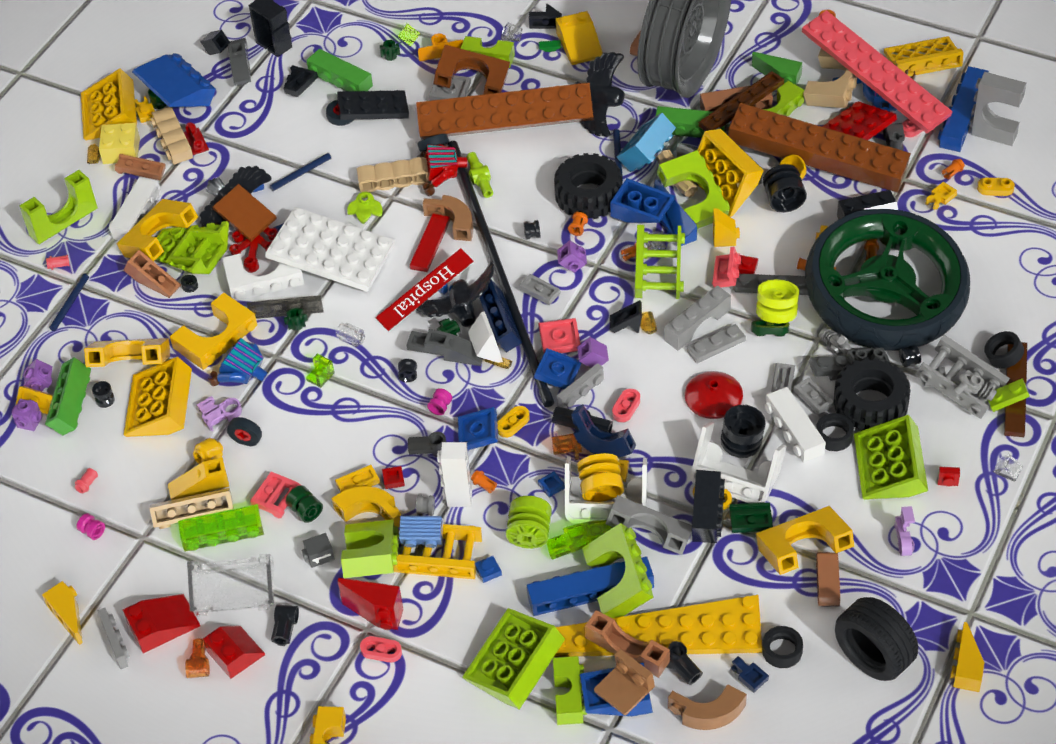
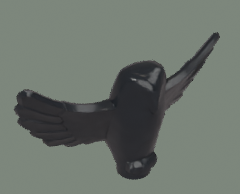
M603 53L601 57L598 56L589 63L590 69L587 71V83H590L593 120L580 121V123L583 124L585 129H588L589 133L597 136L609 137L611 135L606 121L608 107L620 106L624 102V91L612 86L613 74L619 63L624 59V55L621 53Z
M247 166L245 168L240 167L226 185L223 184L219 177L208 180L206 192L214 195L215 198L200 213L201 227H206L208 223L221 225V222L226 221L213 210V206L238 184L252 194L260 185L270 182L271 176L264 169H259L258 166Z
M493 260L489 262L483 274L473 284L468 285L463 279L457 280L449 286V296L438 300H426L416 310L430 318L454 313L462 326L468 327L473 325L476 321L473 301L488 289L494 274L495 266Z

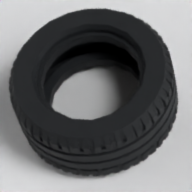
M874 597L857 599L836 620L835 636L839 646L857 668L874 679L881 681L894 680L917 658L918 641L912 628L901 614L880 599Z

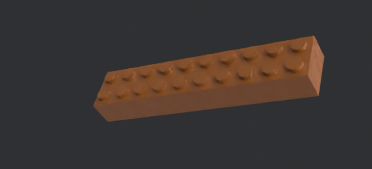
M590 83L416 102L421 139L439 134L457 136L593 120Z
M743 103L739 104L728 136L737 145L783 159L792 154L799 155L807 166L897 193L911 153Z

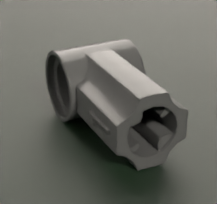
M437 431L429 436L409 437V455L432 454L437 457L438 451L442 449V442H447L444 433Z

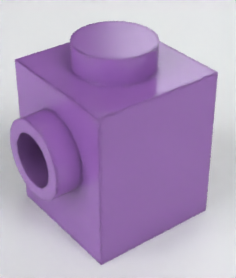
M591 337L577 347L579 362L590 368L597 363L602 366L609 361L607 346Z

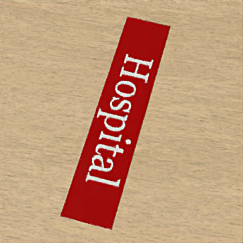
M460 248L375 318L390 331L474 261Z

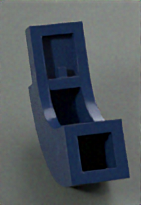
M584 404L577 406L571 414L572 421L577 426L573 435L589 452L593 454H613L620 458L630 455L634 451L636 443L629 429L616 433L601 431L593 424Z

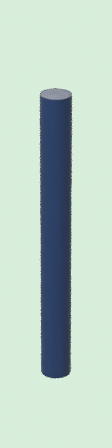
M614 129V158L616 165L622 173V163L617 159V155L621 152L620 130Z
M329 153L324 154L271 184L270 189L275 191L330 160L331 155Z
M83 274L50 325V330L56 331L89 279L87 274Z

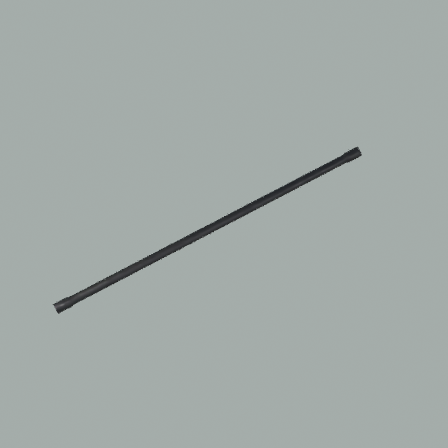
M450 141L447 146L454 147L457 157H462L458 143ZM458 168L457 171L490 260L494 262V271L520 335L524 352L534 376L539 366L538 359L466 168ZM535 379L543 406H553L554 399L547 383Z

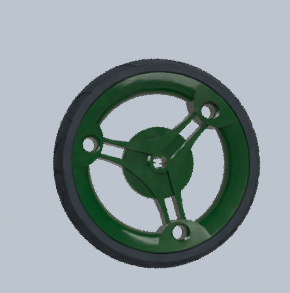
M888 208L867 209L854 212L837 220L827 227L816 239L809 252L805 266L807 293L818 315L836 333L842 334L849 341L868 348H884L887 351H899L903 348L909 349L910 346L914 345L918 347L926 345L943 336L957 323L969 300L970 273L966 259L962 255L959 246L947 232L939 228L932 221L903 210ZM879 239L886 246L882 255H876L866 260L859 272L841 276L834 269L837 258L847 248L856 243ZM890 248L899 250L898 257L889 255ZM916 248L930 258L941 277L942 288L940 294L929 297L916 285L915 271L904 260V251ZM850 296H870L880 302H896L908 308L917 316L907 319L878 318L854 308L844 298Z

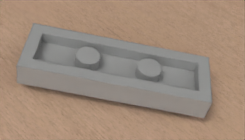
M734 324L687 346V352L698 364L746 341V336Z
M597 363L557 395V407H572L578 399L586 396L593 387L601 384L604 379L603 367Z
M106 608L97 610L120 669L128 667L126 658L130 656L126 646L121 647L119 643L123 639L119 629L114 630L113 626H116L113 614L108 615Z

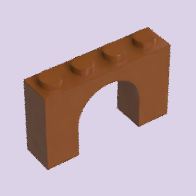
M445 45L435 71L433 84L450 88L453 77L458 71L473 69L482 73L487 80L483 95L502 93L510 62Z

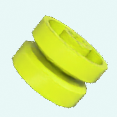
M774 279L762 282L758 286L756 314L759 318L770 323L780 324L793 321L797 317L799 289L795 284L786 280Z

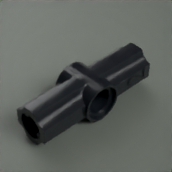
M556 407L553 412L552 423L574 428L575 431L577 429L571 415L574 410ZM587 410L593 424L598 429L607 433L612 432L613 421L592 416Z

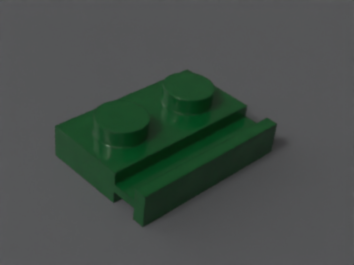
M770 502L729 504L732 533L761 532L773 527Z

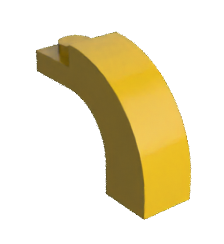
M371 486L353 487L331 498L334 511L345 522L360 513L373 512L379 514L385 520L394 519V526L400 527L401 513L395 507L394 497L382 489Z

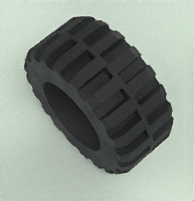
M583 153L580 156L577 154L573 158L566 159L556 170L554 178L555 200L560 209L564 210L568 215L582 212L588 218L598 219L599 216H607L608 212H611L610 202L622 186L620 168L614 161L608 160V157L604 155L599 156L596 153H593V155ZM588 183L599 185V187L593 189H582L577 186Z
M863 358L862 361L856 360L852 362V365L848 364L837 376L834 390L835 411L849 418L853 426L858 428V431L903 417L908 411L911 392L910 382L903 371L900 372V368L896 365L892 366L889 361L885 360L883 362L878 358H874V360H869V358ZM863 390H876L886 395L887 398L880 401H869L861 398L856 393Z

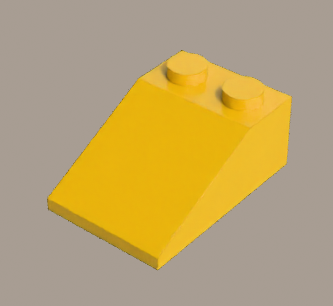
M588 11L556 18V34L559 40H561L571 65L592 61L598 56L601 57L603 52Z

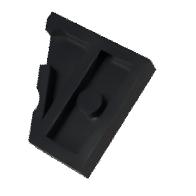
M292 65L290 67L291 74L287 76V82L283 89L285 94L299 97L318 78V74L315 71Z

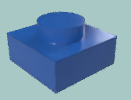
M494 556L475 563L476 571L483 583L502 576V571Z

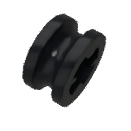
M194 275L182 277L181 285L183 291L191 293L198 289L197 278Z

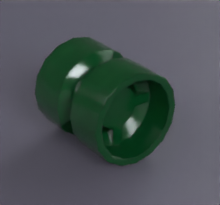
M304 485L292 489L285 500L289 508L296 512V515L305 523L315 520L323 510V504Z

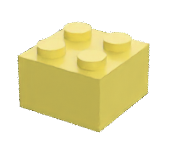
M136 123L102 125L99 152L103 164L117 163L120 154L138 158L140 136Z

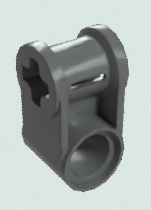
M892 123L883 129L886 144L889 147L904 151L903 141L905 140L903 124Z

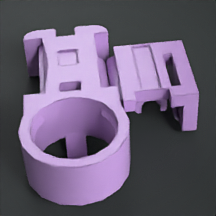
M210 396L197 404L199 411L202 412V418L210 431H214L212 426L224 419H227L229 422L233 418L239 417L242 413L241 404L236 398H228L218 406V404H214L215 400ZM231 404L238 405L230 412L225 411L227 406Z
M912 506L901 507V515L895 516L894 528L897 532L900 556H911L914 551V541L911 539L910 531H907L906 528L910 526V523H915Z

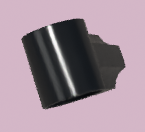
M276 605L274 611L275 624L271 640L278 646L290 644L294 624L296 625L298 622V606Z
M679 641L671 642L668 646V649H670V662L667 668L675 669L687 684L692 685L702 676L703 672L686 654L687 648L683 643Z

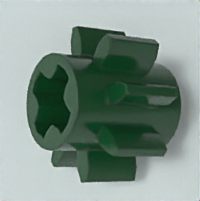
M393 40L384 41L383 45H380L381 57H385L388 61L395 60L397 55H400L399 43L395 44Z
M292 308L286 311L287 317H284L285 325H288L289 330L298 331L306 327L305 322L308 319L307 314L303 313V309Z
M448 318L438 322L440 325L437 328L438 331L456 336L460 332L459 325L454 319L450 321Z

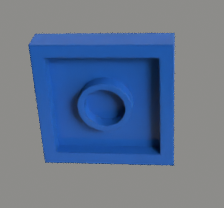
M546 348L534 378L561 389H566L575 381L582 363L577 359Z
M494 407L458 417L459 442H467V450L498 442L497 411Z

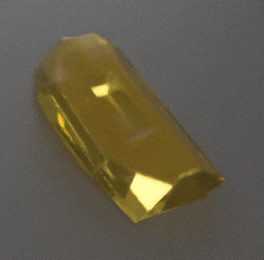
M93 144L88 147L87 163L96 164L99 162L101 155L99 146Z
M651 311L642 313L640 324L641 329L648 334H653L657 331Z
M502 357L503 362L499 363L485 359V362L505 369H509L512 365V361Z

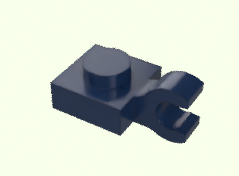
M739 656L732 661L734 665L731 669L739 674L738 680L753 693L769 680V675L754 662L748 666Z

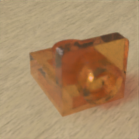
M573 434L552 437L554 455L573 452L575 460H579V452H582V447Z

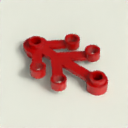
M267 227L263 231L269 240H274L278 234L275 228L270 229ZM235 231L232 233L234 242L242 243L230 246L231 255L241 254V251L250 246L249 255L244 260V267L249 273L256 272L259 269V263L256 259L258 244L267 251L272 241L268 242L259 234L250 242L248 239L244 240L245 236L239 231Z

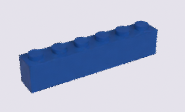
M968 66L966 73H962L960 81L962 84H958L957 95H954L951 105L953 106H949V109L952 110V115L943 121L942 128L944 129H940L938 134V140H940L939 148L961 152L970 128L971 119L974 117L972 109L974 104H976L974 102L975 93L978 91L976 83L978 78H982L984 72L989 73L988 70Z
M642 557V562L647 568V577L652 584V588H654V575L648 557ZM615 562L612 565L594 567L591 570L577 571L569 575L556 576L552 579L527 584V596L533 616L598 601L597 598L614 588L621 581L625 573V562Z

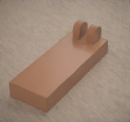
M124 154L119 155V160L115 164V171L119 174L128 173L160 181L166 169L165 163Z

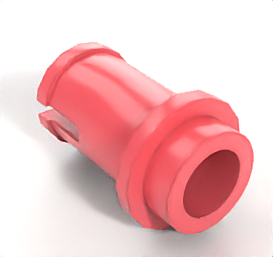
M68 255L59 257L49 256L50 258H46L48 269L54 270L57 267L70 266Z
M88 468L81 479L76 480L75 489L82 494L88 492L89 486L98 477L97 472Z

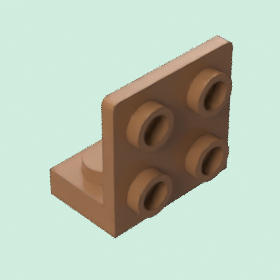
M620 649L614 654L616 667L594 688V692L620 713L627 715L655 687L652 672Z

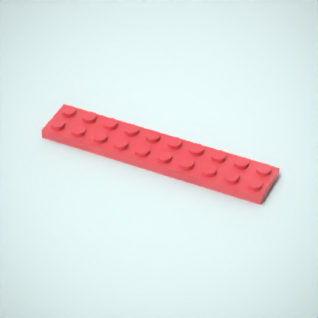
M827 10L802 27V33L925 133L928 134L952 115V110Z

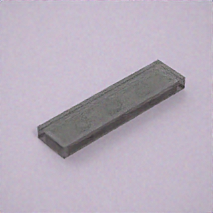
M321 295L247 302V308L255 313L256 319L286 316V311L292 308L303 309L304 314L324 312Z

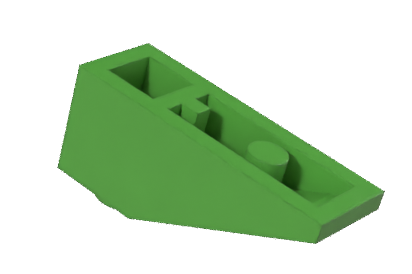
M758 52L752 53L753 68L764 75L773 71L784 79V84L787 81L795 85L798 84L802 75V62Z

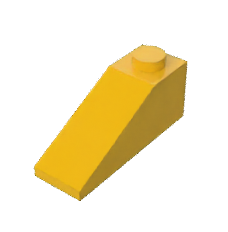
M61 581L43 593L42 597L49 610L80 645L83 641L79 608L75 598L77 593L71 585L68 587Z

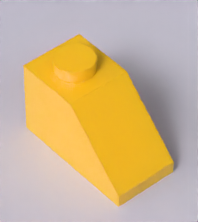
M713 209L714 247L736 246V239L740 238L739 227L736 228L735 220L719 209Z

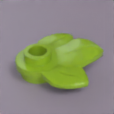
M365 191L359 193L356 200L348 205L347 213L348 215L356 214L358 220L364 224L372 214L381 217L383 209L381 203L374 200L370 192Z

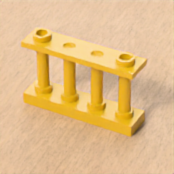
M443 524L442 539H446L442 558L430 557L432 548L425 547V545L422 556L410 555L412 548L404 546L402 554L397 556L398 565H394V572L475 579L476 566L475 561H471L474 542H482L481 527ZM454 540L466 541L462 560L450 559Z

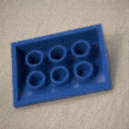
M176 53L163 55L132 71L136 77L169 107L210 106L216 90L210 84V81L201 76L200 72L196 71L190 63L186 62L181 55Z

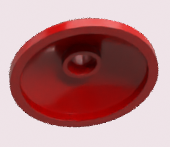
M709 371L698 374L689 381L685 389V401L690 410L704 418L720 419L724 418L726 412L731 407L742 404L743 390L740 383L731 375L718 371Z

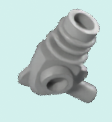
M823 328L820 331L819 337L827 346H830L829 348L837 355L840 352L847 354L848 350H851V346L848 344L849 340L842 334L838 336L836 332L827 328Z
M970 370L959 375L961 383L951 391L955 397L964 391L967 395L971 393L976 395L978 393V396L982 394V398L986 396L985 400L988 399L990 401L997 393L994 387L990 389V385L987 386L988 383H984V379L977 374L974 375Z

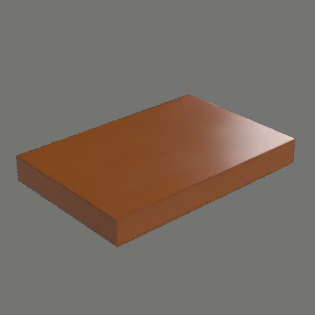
M239 184L213 206L214 211L228 221L250 242L277 219L275 214Z

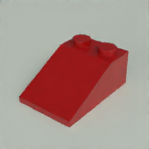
M338 578L339 591L344 606L376 627L384 630H398L403 613L400 586Z
M184 594L142 600L123 609L126 621L143 653L200 627V623Z

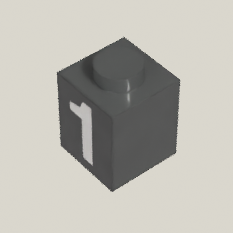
M326 533L303 540L304 549L301 550L305 561L309 560L311 568L335 560L333 549Z

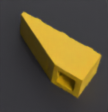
M222 457L202 462L168 483L171 500L230 487Z
M964 622L963 629H958L956 642L960 643V647H955L953 660L957 661V666L952 665L950 678L954 679V688L980 692L984 660L968 623Z

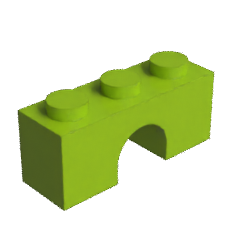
M465 36L461 49L509 61V68L515 56L514 42L498 40L494 47L484 48L482 47V38Z
M579 656L553 658L555 687H566L570 690L566 694L555 695L557 725L583 723V715H587L585 704L582 702L583 691L580 682V674L584 673V666L579 664Z

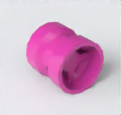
M442 388L436 389L433 398L430 399L427 405L429 411L435 415H444L447 405L453 399L451 393Z
M86 513L78 520L77 530L86 533L92 540H97L104 533L105 524L100 520H95V517L91 514Z

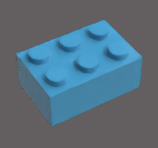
M660 113L640 127L617 155V159L630 172L635 169L640 170L646 163L650 164L656 158L654 155L664 148V142H668L673 137L672 133L676 127L663 113Z

